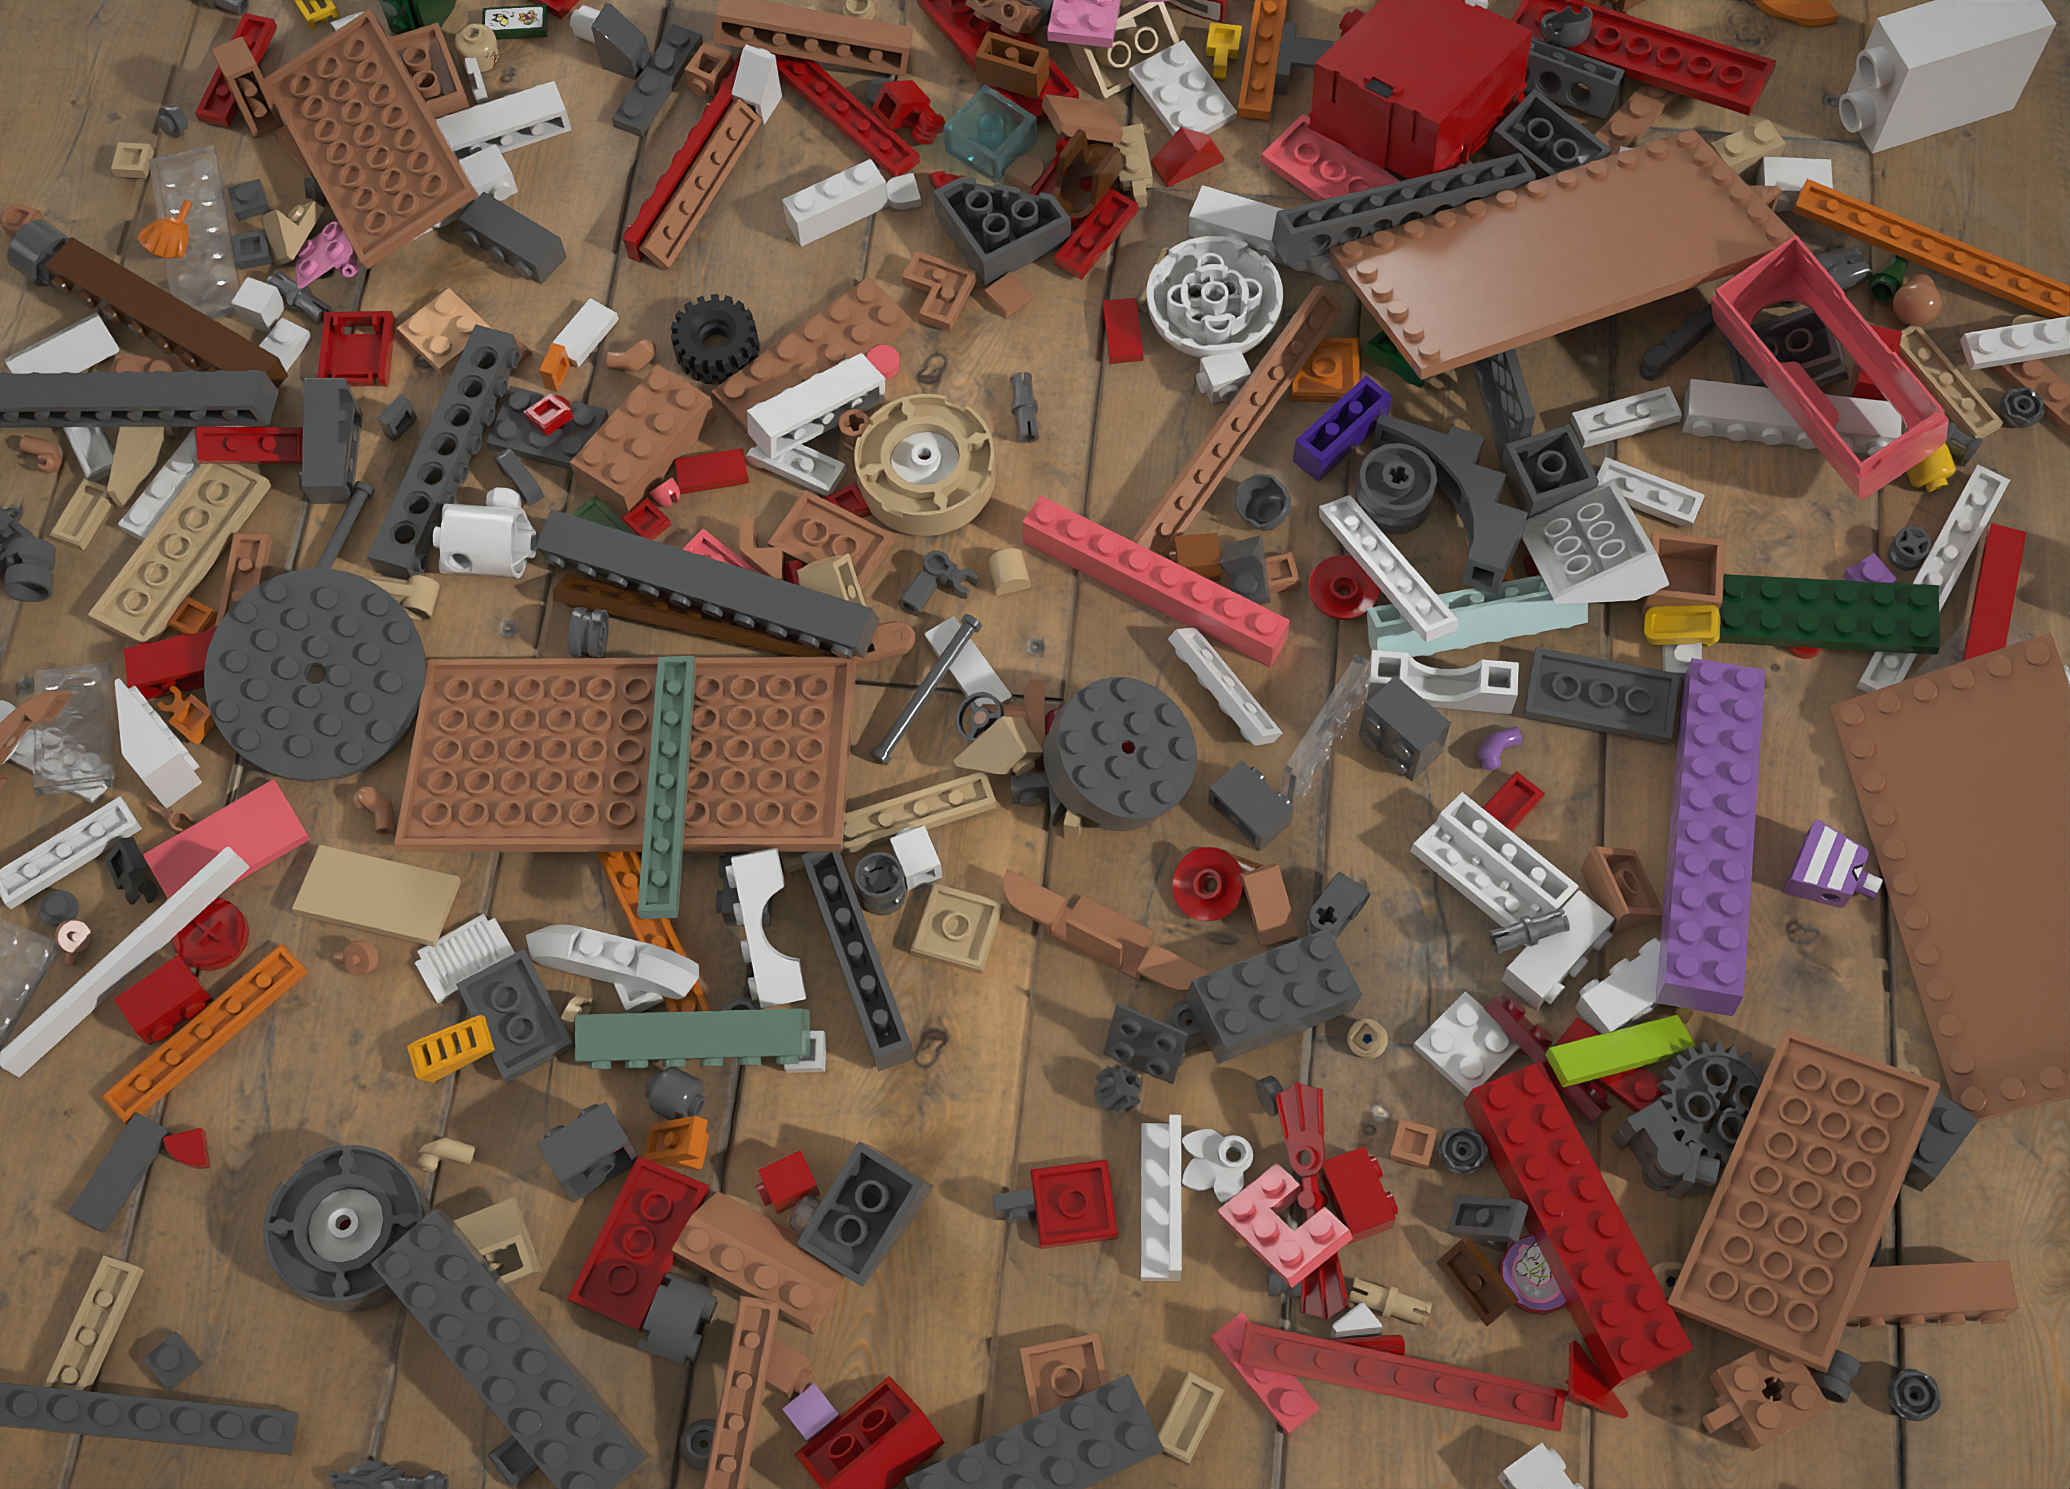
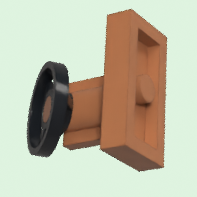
M1029 680L1024 690V706L1002 705L995 696L986 692H977L968 696L961 703L956 714V726L959 733L965 739L974 742L980 733L983 734L1002 716L1023 717L1043 749L1045 739L1044 680ZM990 698L995 704H982L979 707L975 700ZM970 705L973 710L970 717L973 727L968 736L964 731L962 721L964 712Z

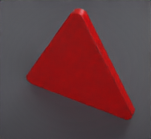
M1576 1340L1569 1343V1378L1565 1381L1568 1385L1566 1396L1577 1406L1585 1402L1621 1419L1628 1416L1627 1410L1613 1390H1609L1603 1376Z

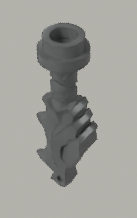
M369 1460L362 1465L351 1468L347 1473H337L335 1471L329 1473L331 1487L335 1489H449L448 1475L441 1474L438 1470H431L425 1477L404 1476L402 1469H397L395 1465H388L383 1461L374 1462Z

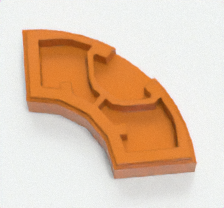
M1752 0L1768 15L1776 19L1779 16L1798 22V26L1814 27L1836 23L1839 16L1829 0Z

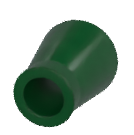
M1893 254L1870 277L1868 286L1872 298L1879 302H1890L1893 300L1896 292L1903 285L1905 271L1908 267L1907 259Z

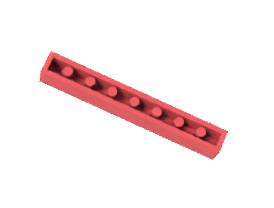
M1041 495L1023 521L1024 543L1191 628L1196 627L1199 632L1268 667L1272 666L1287 641L1290 625L1289 619Z

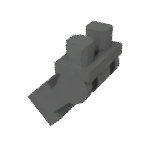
M1660 1100L1627 1118L1611 1137L1620 1151L1629 1146L1643 1167L1642 1178L1644 1183L1655 1191L1668 1190L1667 1196L1679 1199L1686 1191L1704 1195L1707 1192L1708 1186L1716 1184L1720 1160L1701 1156L1702 1145L1689 1142L1685 1145L1677 1141L1674 1134L1679 1128Z

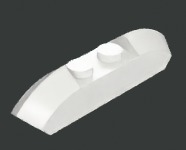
M564 924L550 925L526 935L530 959L545 967L613 984L617 983L625 987L652 992L677 1000L685 997L699 979V964L678 953L656 945Z

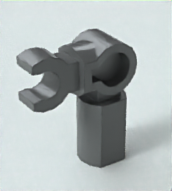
M931 551L924 558L923 572L917 573L898 603L903 610L917 616L937 588L938 583L945 587L947 585L951 586L956 596L967 599L969 589L963 587L960 583L968 581L976 585L979 576L970 569H958L957 564L951 562L944 552Z

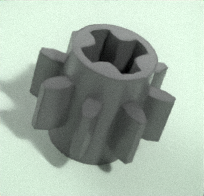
M1116 1064L1113 1068L1107 1066L1095 1076L1099 1084L1095 1087L1094 1095L1099 1105L1106 1111L1114 1112L1116 1110L1118 1114L1123 1110L1129 1112L1141 1102L1136 1094L1141 1091L1142 1084L1138 1075L1127 1066L1120 1068Z

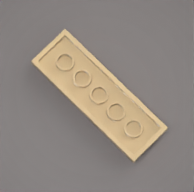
M201 464L89 612L88 616L90 619L136 644L145 641L157 642L168 627L167 623L187 596H191L233 539L234 533L238 532L271 487L269 480L238 464Z

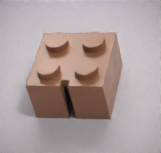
M1653 531L1649 540L1657 552L1670 585L1659 589L1654 594L1642 597L1641 614L1645 615L1650 608L1659 606L1715 605L1719 610L1723 599L1725 540Z

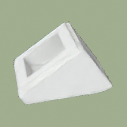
M1359 1303L1332 1325L1330 1337L1332 1339L1373 1336L1380 1333L1382 1324L1365 1303Z

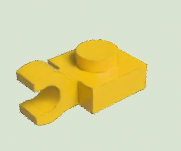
M1210 22L1206 56H1214L1212 79L1225 80L1228 58L1238 59L1242 26Z

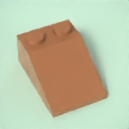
M438 22L389 38L435 119L470 108Z

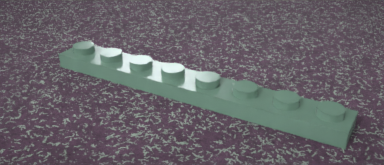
M694 655L658 657L637 910L640 919L678 918L696 677V660Z

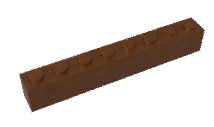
M73 237L45 265L53 277L51 280L52 284L64 294L73 293L89 309H94V307L100 309L113 323L119 324L122 322L138 338L143 340L146 337L149 338L162 352L168 355L171 353L176 354L186 366L193 370L199 368L205 372H216L218 370L264 371L276 388L288 377L279 357Z

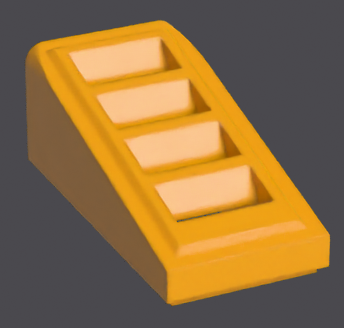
M478 1015L423 1037L407 1046L417 1079L432 1083L495 1050L486 1018L483 1015ZM470 1032H473L477 1045L472 1048L468 1035ZM457 1039L459 1040V1044L462 1051L461 1053H459L457 1049V1045L455 1042V1040ZM442 1047H444L445 1053L447 1056L446 1059L443 1058V1054L441 1051Z

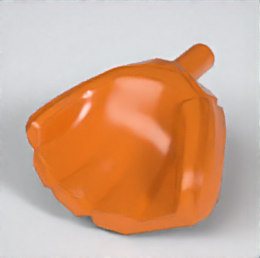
M184 200L176 218L171 216L164 217L144 227L137 235V239L143 248L161 258L173 259L175 257H184L189 241V226L184 221L193 203Z

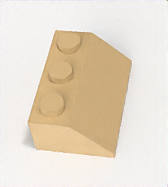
M1136 0L1119 10L1112 48L1074 43L1067 44L1079 71L1100 97L1106 99L1134 84L1128 76L1129 68L1180 41L1164 2Z

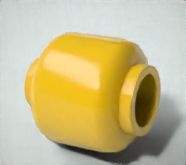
M1944 443L1936 452L1916 464L1906 473L1912 486L1916 488L1926 487L1927 492H1932L1948 485L1947 478L1955 473L1956 466L1947 444Z

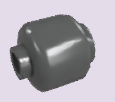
M669 1067L664 1071H657L650 1080L645 1094L649 1098L650 1110L668 1120L698 1116L706 1102V1097L702 1096V1081L677 1067Z

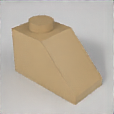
M849 553L813 561L797 570L799 586L866 606Z
M1002 716L958 755L953 762L956 767L995 774H1016V776H1020L1029 772L1035 766L1034 761L1043 754V749L1023 717Z

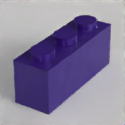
M1366 375L1296 439L1293 462L1317 482L1322 480L1376 429L1377 421L1381 414L1389 415L1392 395Z

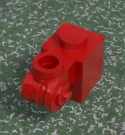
M913 80L883 83L872 109L890 130L912 127L911 136L913 139L921 144L930 145L935 141L937 134L943 133L946 127L944 117L941 114H936L929 106L931 100Z

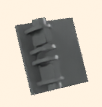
M1117 1003L1103 1054L1120 1063H1125L1148 1073L1154 1078L1173 1084L1178 1068L1182 1065L1186 1056L1184 1048L1189 1033Z

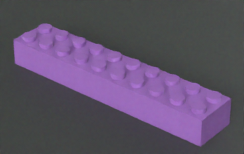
M1691 658L1682 681L1655 1003L1733 1016L1744 997L1765 683L1764 669Z

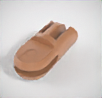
M891 621L877 625L865 658L852 655L856 659V667L908 653L915 644V633L912 627L903 621Z

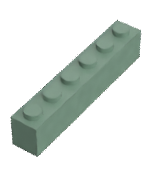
M802 1008L575 1015V1061L588 1062V1069H611V1061H625V1068H648V1060H662V1067H686V1059H700V1066H723L724 1058H738V1065H761L762 1057H776V1064H799L800 1056H810V1010Z

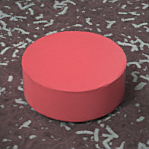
M889 345L875 346L866 355V358L883 375L885 380L893 378L900 370L899 354L896 349Z

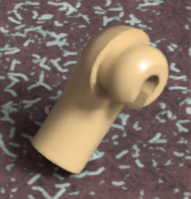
M448 1138L436 1140L420 1148L417 1166L421 1170L433 1172L436 1170L438 1162L444 1159L470 1165L475 1146Z

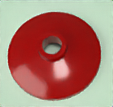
M1336 555L1320 562L1312 571L1308 584L1309 595L1316 608L1323 614L1339 620H1352L1367 614V609L1373 608L1377 603L1380 588L1353 556ZM1339 590H1345L1349 593V595L1342 596L1339 595L1337 592Z
M1202 847L1193 850L1180 861L1173 875L1172 890L1177 905L1186 915L1199 921L1210 922L1226 917L1237 907L1243 895L1244 886L1240 876L1243 873L1242 868L1230 853L1220 848ZM1215 879L1218 887L1214 892L1210 893L1208 884L1211 880Z

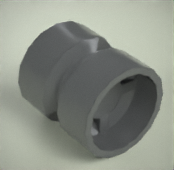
M21 537L13 539L8 543L6 558L8 568L5 571L3 589L6 595L25 602H40L51 597L54 578L51 571L54 570L56 554L53 544L33 537Z
M874 852L863 857L855 870L856 886L861 904L867 911L879 916L890 915L898 911L904 904L907 895L903 868L899 860L885 852Z

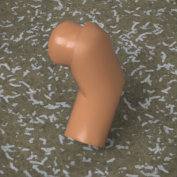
M642 339L626 353L609 351L606 359L607 368L639 371L654 357L655 344L649 339Z
M29 435L22 437L20 441L21 451L37 455L39 463L36 464L41 471L53 473L60 468L62 459L54 442Z
M366 786L360 788L353 796L355 807L362 810L368 809L374 813L375 832L377 834L387 835L393 833L394 821L391 800L374 787Z

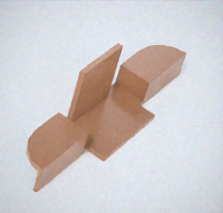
M1009 869L1006 870L1003 879L1004 895L1011 907L1020 914L1046 926L1047 935L1138 982L1144 976L1167 989L1185 992L1188 991L1192 980L1212 973L1154 943L1151 944L1150 948H1147L1146 946L1154 934L1153 930L1081 895L1072 910L1066 907V898Z

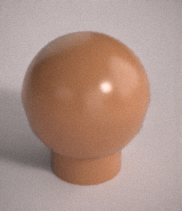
M1917 274L1909 278L1898 289L1893 298L1894 314L1900 322L1907 326L1922 327L1930 324L1937 318L1942 308V299L1938 288L1935 286L1933 279L1924 274Z

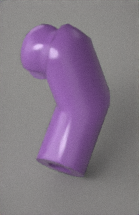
M1517 726L1489 734L1484 738L1477 752L1478 759L1481 760V766L1484 770L1499 768L1501 765L1499 755H1501L1503 749L1522 744V736Z

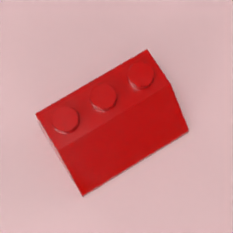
M888 1376L794 1455L820 1489H892L920 1463L928 1460L945 1442L920 1407Z

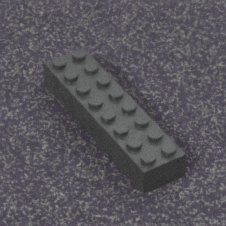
M433 1209L371 1263L373 1268L557 1489H614L650 1457L648 1452L445 1210Z

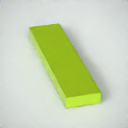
M1674 1015L1554 1046L1548 1049L1545 1056L1562 1087H1567L1672 1059L1678 1055L1682 1056L1684 1050L1689 1047L1695 1049L1697 1046L1679 1015Z

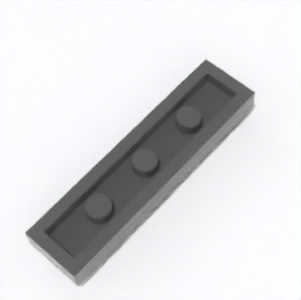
M673 24L613 116L614 127L639 137L644 136L684 74L686 66L702 46V34Z

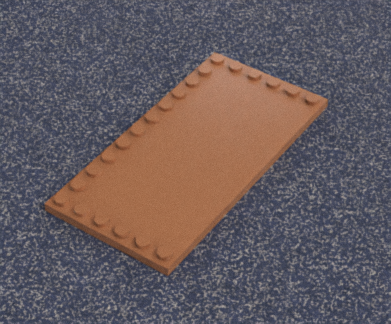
M1694 129L1600 160L1592 161L1585 165L1561 171L1539 180L1531 181L1526 185L1511 190H1504L1483 199L1470 201L1462 206L1409 221L1397 227L1379 231L1357 240L1348 241L1329 248L1331 262L1422 380L1743 271L1795 236V234Z
M2050 632L1830 705L1953 1102L1976 1118L1978 1122L2070 1098V683L2054 638Z
M842 657L695 658L696 677L683 852H758L778 848V852H842L856 678L855 657H851V659ZM658 658L428 659L425 685L419 705L394 842L397 851L642 852Z

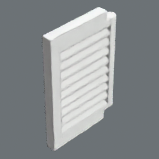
M483 913L439 938L436 947L426 945L419 949L417 952L421 959L416 961L415 964L436 1002L439 1004L460 992L456 985L457 983L515 954L495 917L488 921Z

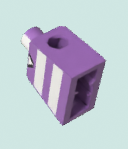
M1815 819L1805 835L1783 893L1842 908L1852 897L1854 891L1874 899L1883 879L1863 871L1869 855L1866 848L1822 821Z

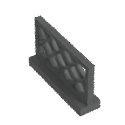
M1515 348L1471 363L1500 462L1505 444L1532 436L1531 430L1536 417Z

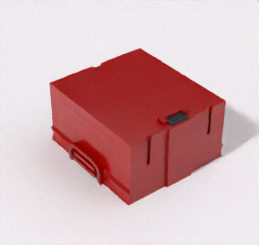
M1381 0L1315 62L1312 108L1308 114L1310 124L1307 128L1351 149V153L1383 169L1388 168L1408 179L1455 169L1461 163L1466 165L1469 162V155L1473 156L1492 136L1494 130L1525 99L1524 88L1527 86L1525 77L1533 31L1477 4L1474 7L1466 4L1465 0Z

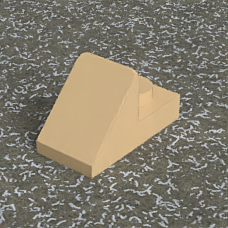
M315 201L302 206L298 204L290 211L287 217L278 210H273L263 215L262 220L273 263L280 266L294 260L324 210L321 205Z

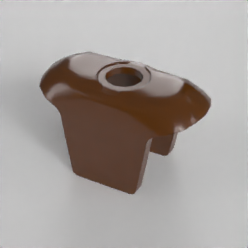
M1078 129L1059 155L1056 183L1052 195L1055 196L1069 217L1083 218L1097 206L1110 190L1126 164V157L1120 152V148L1116 146L1111 147L1100 143L1088 145L1086 132ZM1087 178L1093 179L1091 192L1083 191L1080 188L1079 184L1082 180Z

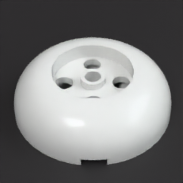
M1225 236L1197 237L1174 246L1158 265L1155 264L1147 283V307L1156 330L1174 348L1196 358L1231 354L1239 351L1244 354L1254 349L1272 332L1279 319L1283 303L1281 278L1270 259L1265 254L1261 256L1248 248V243ZM1165 278H1171L1170 284L1165 280ZM1197 290L1201 291L1200 297L1193 298L1190 296V294ZM1201 317L1202 319L1197 321L1194 318Z

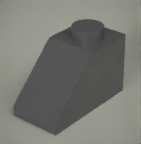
M605 3L591 26L601 67L610 72L637 80L651 59L646 36L612 4Z

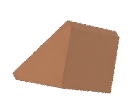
M1598 846L1589 850L1581 871L1596 904L1615 919L1609 930L1610 933L1614 935L1663 917V909L1635 850Z

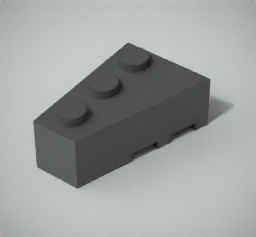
M304 378L302 470L299 472V487L301 491L306 493L311 504H348L354 494L352 488L355 484L363 413L346 378Z

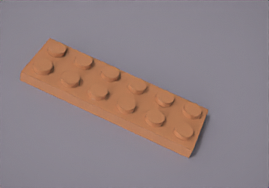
M868 277L711 391L712 397L748 434L747 410L760 402H765L781 394L787 388H793L807 381L815 374L822 373L838 365L845 359H850L860 353L866 357L869 350L873 347L888 345L913 326L912 319Z

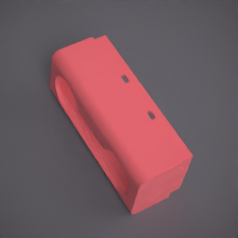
M1797 235L1715 290L1716 295L1711 298L1713 321L1859 500L1869 497L1936 452L1945 443L1949 419L1944 414L1945 410L1895 351L1892 352L1846 298L1843 289ZM1781 301L1798 302L1809 307L1899 413L1905 422L1907 432L1861 462L1835 431L1836 424L1839 421V412L1811 377L1797 362H1779L1752 330L1751 325L1757 314L1767 306Z

